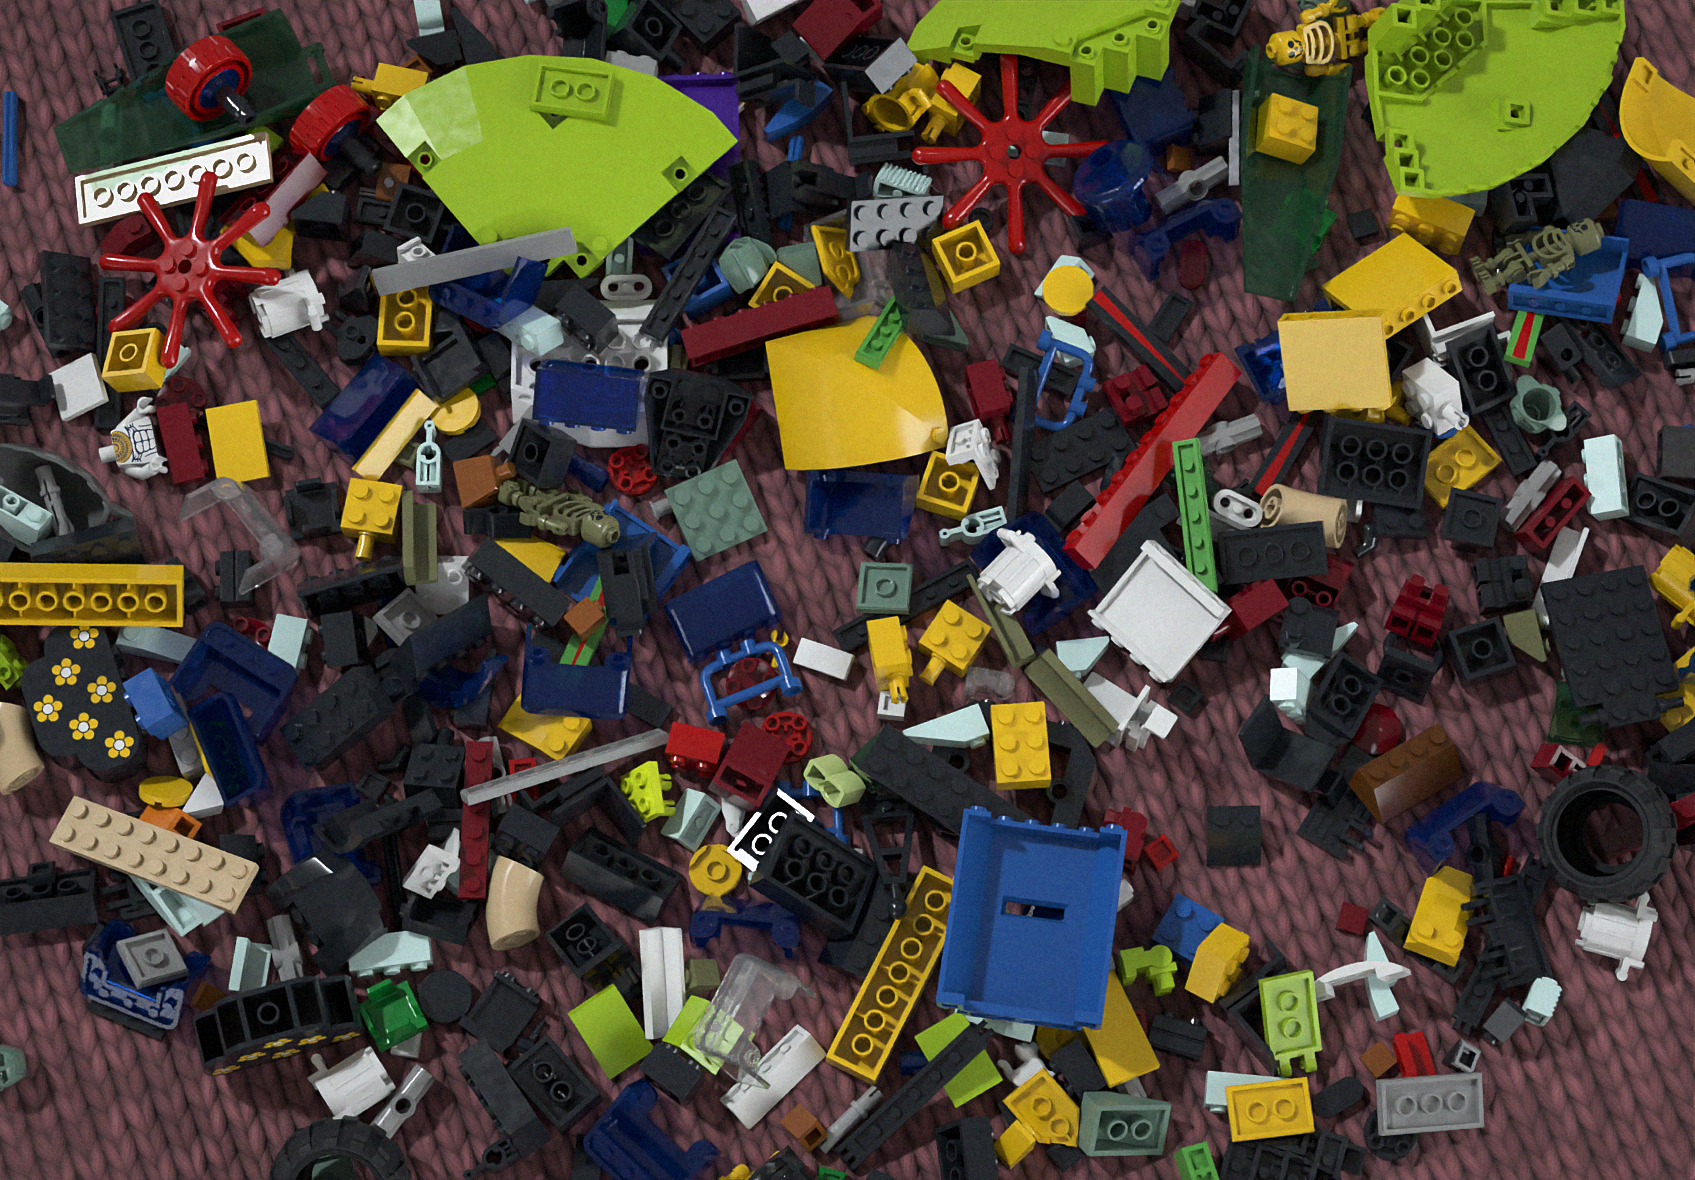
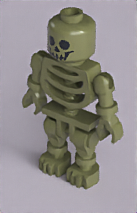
M1585 218L1568 225L1565 234H1563L1560 228L1555 229L1554 226L1549 225L1541 227V230L1534 232L1528 230L1526 231L1527 234L1507 235L1505 237L1507 249L1502 250L1494 259L1492 257L1488 258L1485 263L1478 256L1470 259L1473 273L1477 281L1481 282L1487 296L1496 293L1497 286L1504 287L1506 283H1520L1526 278L1529 284L1533 282L1534 289L1540 288L1545 285L1550 277L1554 279L1558 277V273L1561 271H1567L1575 266L1576 261L1573 252L1583 256L1601 247V238L1605 236L1600 223L1595 224L1590 218ZM1530 243L1534 251L1527 254L1523 247ZM1537 261L1545 269L1535 270L1534 262L1536 263ZM1497 269H1506L1503 273L1497 272ZM1489 272L1495 273V276L1492 277Z
M523 476L517 478V482L508 480L499 488V502L507 506L514 505L524 510L525 513L520 512L519 522L522 524L538 525L539 529L544 531L549 529L558 535L569 534L574 536L581 533L584 541L601 549L608 548L619 539L618 520L604 513L603 506L593 503L590 497L584 496L577 488H573V494L566 490L565 493L559 494L554 488L538 487Z

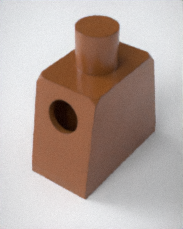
M492 455L453 462L462 508H486L498 501L500 486L507 482V479L517 474L516 467L511 461L503 464L501 459Z

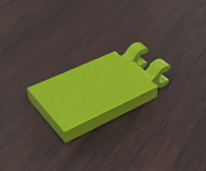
M1307 969L1258 980L1265 1042L1274 1054L1278 1074H1280L1281 1078L1292 1076L1290 1059L1299 1057L1300 1069L1305 1068L1306 1072L1316 1071L1315 1052L1321 1051L1322 1045L1313 971Z

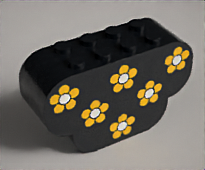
M57 626L49 633L45 641V657L33 661L24 671L21 680L22 692L40 746L59 767L67 770H77L86 767L96 780L103 783H118L136 776L142 771L148 760V746L145 737L149 736V733L146 729L142 730L135 719L137 715L135 707H130L124 698L123 693L126 690L122 683L131 678L129 673H126L124 666H121L126 664L121 649L118 648L116 642L111 641L102 626Z
M336 975L321 979L318 976H303L241 992L216 1001L212 1005V1009L200 1012L191 1018L202 1070L207 1076H219L242 1071L347 1042L365 1033L353 981L348 975Z

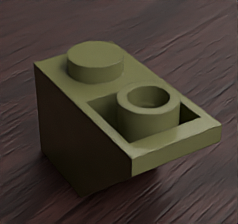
M1536 608L1504 615L1503 618L1509 642L1539 661H1547V654H1552L1549 639L1543 638L1541 629L1545 628V622L1542 612L1537 613Z
M692 959L684 963L686 996L704 993L721 986L716 959Z

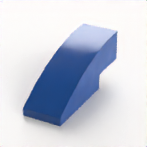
M816 79L812 84L816 86L815 107L809 108L795 101V98L787 100L763 130L764 141L769 143L781 139L810 123L833 101V89Z

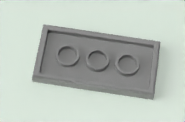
M1482 1072L1376 1080L1378 1135L1386 1136L1484 1127Z

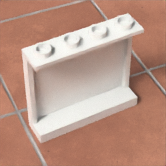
M1146 540L1141 546L1143 552L1097 608L1089 610L1087 613L1093 618L1091 621L1096 627L1101 630L1106 629L1112 635L1111 640L1121 648L1125 647L1131 652L1130 657L1139 665L1144 664L1150 669L1149 674L1159 683L1162 681L1164 683L1173 682L1232 609L1155 540Z

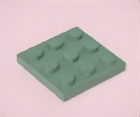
M736 459L664 490L688 547L692 550L695 562L768 531Z

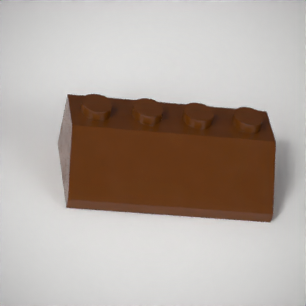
M1437 723L1358 768L1350 780L1349 786L1378 823L1383 825L1461 780L1463 776L1455 743Z

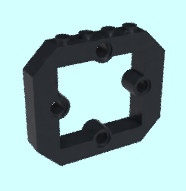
M981 699V701L973 700L951 712L953 713L978 703L989 732L992 733L990 708L991 705H996L994 701L988 699ZM1046 717L1048 748L1070 755L1064 778L1053 779L1050 787L1046 789V802L1054 809L1050 826L1053 823H1061L1067 825L1068 829L1077 830L1095 769L1096 759L1078 728H1074L1073 724L1067 721L1059 720L1056 723L1047 720L1048 718ZM933 746L931 753L947 763L953 760L961 761L964 766L959 771L966 775L969 773L970 759L962 748ZM1055 789H1062L1065 791L1066 797L1057 799L1052 795V792ZM925 814L937 836L959 842V835Z

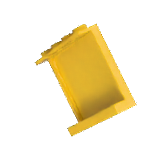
M1405 232L1321 286L1327 305L1332 309L1339 305L1345 310L1386 309L1387 320L1383 324L1385 340L1463 290L1457 270Z
M1386 309L1284 313L1277 323L1289 411H1298L1300 414L1310 413L1313 410H1323V412L1331 413L1338 409H1348V411L1356 412L1364 408H1374L1376 411H1382L1392 406L1397 396L1392 395L1383 325L1387 320Z

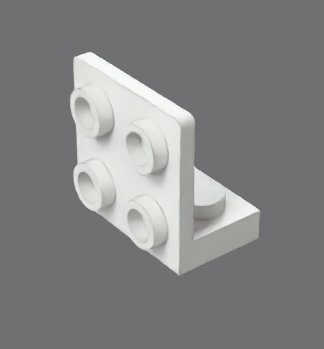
M979 419L950 427L945 456L949 466L958 463L963 464L974 459L989 490L995 489L996 478L999 477L998 464L1001 462L999 450L993 448L988 429L983 428Z
M437 555L438 582L416 585V595L434 614H448L469 602V579L464 575L465 570L461 568L469 556Z
M454 828L440 848L429 844L404 877L402 887L429 899L434 896L437 890L441 891L449 874L455 873L460 864V858H458V851L461 847V841H459L460 830Z

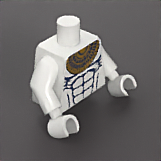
M141 397L137 402V407L116 426L115 430L110 432L113 445L99 448L102 463L116 460L122 473L141 480L152 477L158 472L164 474L168 471V468L163 466V462L167 461V458L162 457L160 454L154 423L151 417L147 416V413L156 412V406H148L149 402L153 400L149 397Z

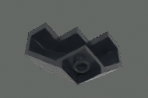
M1587 127L1579 130L1541 165L1532 169L1533 174L1548 173L1554 195L1541 208L1544 224L1552 222L1557 228L1567 230L1568 225L1582 219L1590 218L1593 221L1635 180L1644 159L1629 146L1624 136L1619 135L1617 139L1605 136L1603 131Z

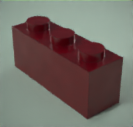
M186 401L156 408L175 487L206 481L205 473H209V467L206 457L201 458L199 448H203V442L200 432L195 433L193 423H197L194 407L189 408Z
M1575 476L1561 480L1513 536L1531 554L1544 550L1592 493Z

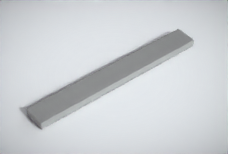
M567 226L373 269L371 274L379 296L573 254L577 253L578 247L571 227Z
M659 728L463 789L460 791L462 801L470 806L666 744L669 736L668 733Z

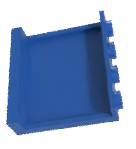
M1532 225L1528 230L1534 232L1542 228L1541 226ZM1604 235L1605 237L1601 238V247L1583 256L1573 252L1576 261L1575 266L1567 271H1561L1558 273V277L1554 279L1550 277L1545 285L1540 288L1534 289L1533 282L1529 284L1527 278L1520 283L1510 284L1508 288L1507 309L1611 324L1628 259L1629 239ZM1530 243L1523 247L1527 254L1534 251ZM1537 261L1536 263L1534 262L1535 270L1545 269Z
M614 498L611 504L607 503L604 505L603 512L618 520L620 536L657 532L658 537L650 548V556L659 603L692 559V550L684 544L679 546L619 506L618 500ZM584 540L580 545L576 544L571 549L567 563L564 566L560 565L553 575L555 588L576 603H579L586 596L590 597L600 575L596 555L599 547ZM643 614L644 622L647 620L650 614ZM611 618L608 624L617 629L616 618ZM635 635L627 637L632 640Z

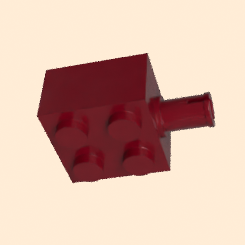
M994 358L967 365L965 368V387L975 420L979 419L983 428L992 427L996 444L1002 445L1003 438L1005 444L1012 440L1007 423H1009V414L1013 413L1011 406L1013 398L1010 389L1005 390L1004 381H1006L1004 368L1003 366H998L997 360Z
M1273 578L1266 582L1259 579L1224 602L1232 611L1208 640L1214 642L1217 638L1226 634L1229 641L1233 642L1288 606V601Z

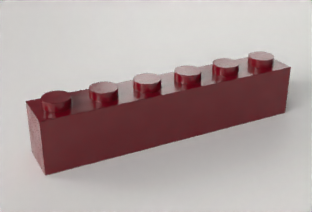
M819 285L811 288L809 292L789 294L783 300L776 302L766 301L757 308H744L736 311L734 315L714 317L708 323L701 325L697 323L691 324L680 332L691 367H696L764 346L766 341L839 323L840 318L830 285L825 287Z

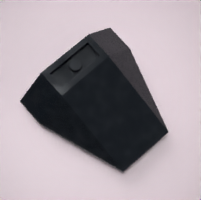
M680 368L650 372L644 393V406L652 474L687 481L712 470L745 423L752 394L726 378Z

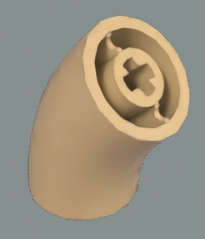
M1281 484L1272 485L1264 493L1259 504L1263 512L1262 519L1258 523L1259 528L1322 520L1324 521L1326 547L1339 549L1342 545L1348 517L1346 500L1312 494Z
M0 702V792L2 795H8L31 782L42 772L44 765L34 745L33 724L28 709L15 704Z
M502 856L497 857L493 867L486 898L488 935L492 949L497 951L522 946L537 938L541 933L537 918V903L544 876L536 871Z

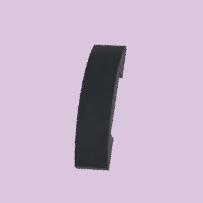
M1382 896L1367 918L1406 954L1450 984H1454L1469 962L1459 955L1455 967L1403 948L1412 921L1404 915L1405 912L1385 896Z

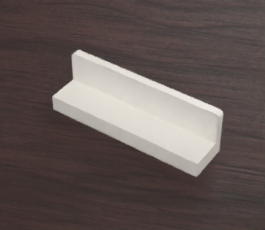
M1563 527L1558 532L1531 609L1536 608L1537 613L1542 612L1545 622L1544 629L1551 631V626L1540 591V585L1545 582L1573 577L1589 528L1584 527L1582 532Z
M654 927L639 930L646 1039L665 1037L686 1004L681 928Z
M797 1024L719 1100L736 1115L747 1129H751L826 1056V1053L813 1036Z

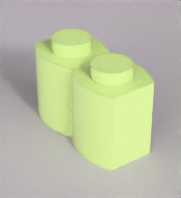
M834 754L811 759L803 773L809 785L820 791L826 802L835 808L859 802L866 789L862 779L854 772L849 771L844 761Z

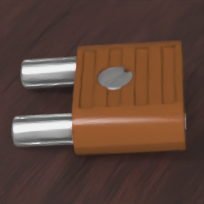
M381 161L383 167L378 174L376 189L360 187L359 189L375 194L359 192V195L392 203L400 182L411 185L412 166Z

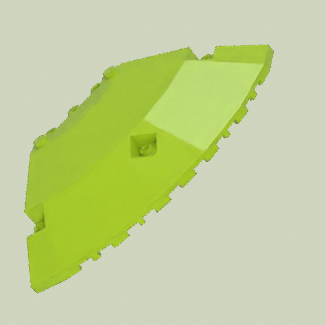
M940 0L916 25L907 46L917 58V62L922 64L929 63L930 59L951 64L953 58L975 63L976 60L980 59L982 52L1021 54L1070 67L1071 101L1096 107L1104 88L1129 94L1137 75L1162 80L1169 64V27L1181 0Z
M1399 0L1398 3H1391L1368 29V54L1364 59L1365 81L1376 141L1385 142L1386 156L1383 160L1396 194L1436 199L1491 190L1541 165L1584 126L1590 117V113L1598 104L1600 97L1612 82L1613 67L1618 59V47L1622 43L1626 27L1624 0Z
M524 55L466 65L404 94L376 119L377 123L403 155L423 175L422 178L480 245L570 226L578 247L577 253L550 258L548 263H545L543 260L532 262L544 277L551 276L564 263H567L581 279L590 276L605 262L604 259L738 142L712 111L657 77L593 58ZM538 62L615 72L607 121L566 115L554 117L551 113L530 111L529 105ZM425 154L430 157V162L426 165L421 162V157ZM678 169H683L685 171V177L683 179H678L676 177V171ZM581 255L587 259L586 264L583 266L577 261ZM525 264L503 270L508 275L515 274Z

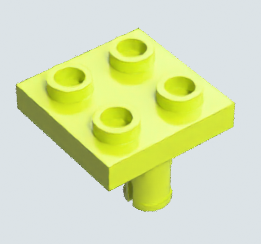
M648 761L620 777L621 792L645 823L658 816L671 817L675 814L676 807H669L675 805L674 800H663L661 791H669L671 789L672 782L665 781L670 780L671 776L669 774H659L657 761Z

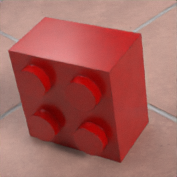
M673 721L665 749L667 764L671 765V769L675 771L686 772L688 769L696 771L697 775L701 777L712 778L725 757L727 749L725 733Z

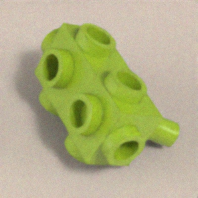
M1 634L0 683L6 690L17 688L21 690L23 673L30 664L18 654L15 644L4 634Z

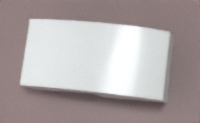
M801 638L793 663L846 681L855 656L830 646Z

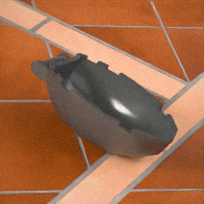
M0 443V485L47 510L45 500L41 498L39 493L41 488L35 469L44 465H50L56 485L61 489V494L59 495L71 533L109 523L112 514L118 517L117 520L133 516L131 511L111 502L106 489L92 473L68 457L27 443ZM52 523L51 533L46 537V539L56 537ZM0 525V538L16 544L19 550L30 553L29 545L14 538Z

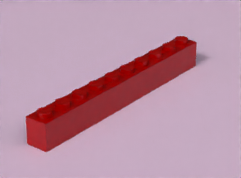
M1222 352L1208 353L1200 359L1198 363L1200 366L1185 379V386L1170 399V406L1166 411L1158 415L1155 419L1156 424L1151 431L1142 436L1141 444L1127 456L1126 464L1122 470L1117 471L1112 476V483L1097 496V503L1082 516V522L1078 528L1067 536V542L1062 550L1083 570L1097 568L1174 465L1172 442L1194 438L1242 374Z

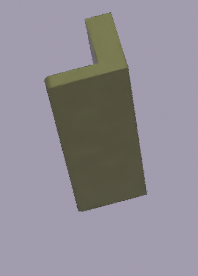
M413 490L402 491L403 571L406 586L437 583L436 503L415 504Z
M971 574L967 575L971 590L990 627H992V631L1012 669L1014 670L1037 658L1015 614L1006 615L1000 610L1004 606L995 600L990 603L977 586L980 583H976Z
M1050 649L1044 650L1024 669V673L1071 724L1078 728L1079 732L1094 748H1097L1111 734L1117 732L1120 724Z

